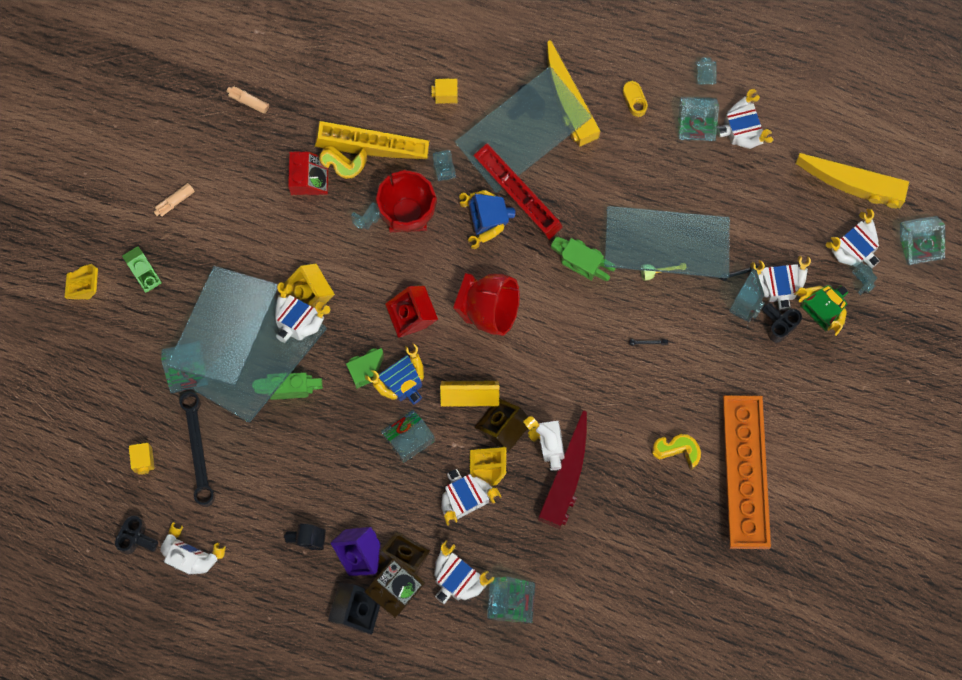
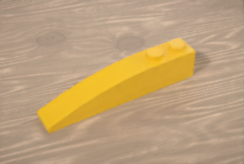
M547 41L550 80L557 104L563 116L562 121L565 127H569L573 142H577L580 147L598 139L600 129L552 41Z
M320 121L316 133L315 147L325 148L333 146L338 151L358 154L364 148L369 156L427 159L429 141Z
M802 153L799 154L795 164L816 178L846 193L869 200L871 203L885 204L890 208H901L905 202L909 181Z

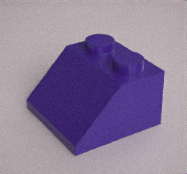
M371 527L345 529L331 542L334 551L349 576L372 575L377 572L380 542Z

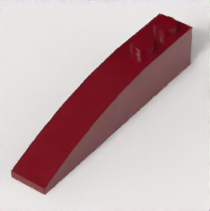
M583 410L564 455L565 459L561 462L562 468L556 474L538 518V521L560 529L561 525L566 526L570 516L567 514L569 506L573 508L577 496H574L585 455L587 411Z

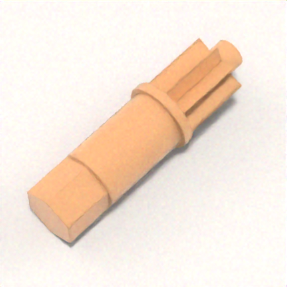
M235 86L232 88L228 87L229 97L262 113H266L268 110V103Z
M187 183L155 206L154 214L156 216L159 214L161 216L165 215L193 194V188Z

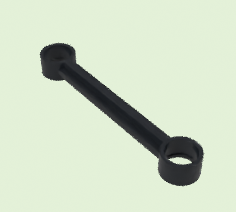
M186 392L180 397L179 403L186 412L197 483L194 499L200 506L208 507L215 501V493L208 483L197 411L200 408L201 402L195 393ZM187 397L197 399L196 405L193 408L187 409L184 407L183 403ZM209 490L211 492L210 500L205 503L199 502V492Z

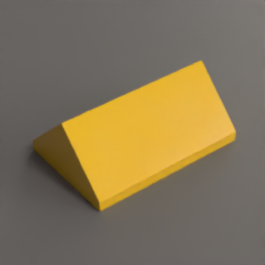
M441 381V406H499V381Z

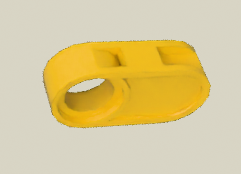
M627 82L623 88L624 99L630 113L633 116L641 117L646 113L647 101L637 82ZM634 104H642L643 110H635Z

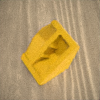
M93 264L80 267L74 272L67 273L65 299H90L97 290L98 268Z
M506 448L470 450V475L482 479L491 486L497 485L506 475Z

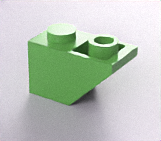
M138 246L122 256L145 293L162 283Z
M377 348L371 349L366 353L367 355L353 357L346 363L356 389L371 383L365 379V375L369 376L370 379L374 377L371 370L378 373L384 358L382 348L378 350Z

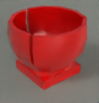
M403 170L392 173L391 177L388 175L379 185L375 203L379 216L389 226L390 233H409L412 231H427V223L434 215L437 197L431 182L423 175Z
M465 273L453 309L466 323L474 324L477 329L492 335L504 336L511 330L517 317L520 303V290L517 280L504 274H488L476 280L472 274Z

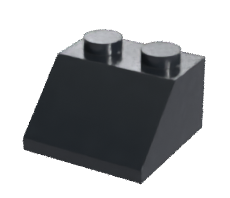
M339 582L328 622L372 635L380 605L365 593L366 589L354 584Z

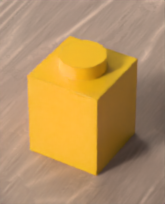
M435 79V86H432V97H435L436 104L458 103L457 79Z
M149 443L130 445L131 469L135 473L137 472V474H147L149 470H154L152 446Z

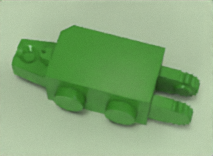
M556 237L552 242L551 249L561 255L562 265L591 281L594 276L604 281L610 279L607 273L599 269L600 266L609 271H614L616 268L615 265L604 259L599 250L588 248L584 242L578 239L574 240L571 238L568 241Z
M307 373L267 375V379L255 380L252 383L256 394L269 395L270 400L309 397V394L313 393V390L323 389L322 379H312V375H307Z

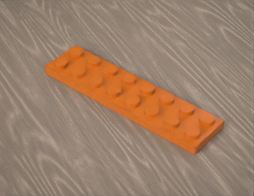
M723 396L730 549H770L763 396Z

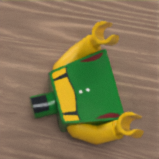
M829 285L806 289L799 288L794 295L800 296L799 302L803 301L800 307L823 330L829 331L832 329L836 332L835 336L838 335L845 323L847 314L845 309L847 302L843 299L848 294L847 289L842 285L836 290Z

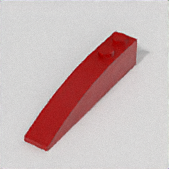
M488 143L473 155L549 240L563 228L554 214Z

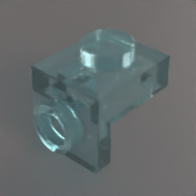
M702 57L700 61H696L697 84H717L716 61L711 60V57Z
M446 150L433 153L434 168L438 181L456 178L451 151Z
M373 202L363 217L355 212L351 214L353 224L360 229L365 228L369 230L373 222L376 223L380 218L377 206Z
M861 262L852 272L864 284L858 292L860 295L864 292L868 294L876 286L874 283L878 279L873 274V270Z

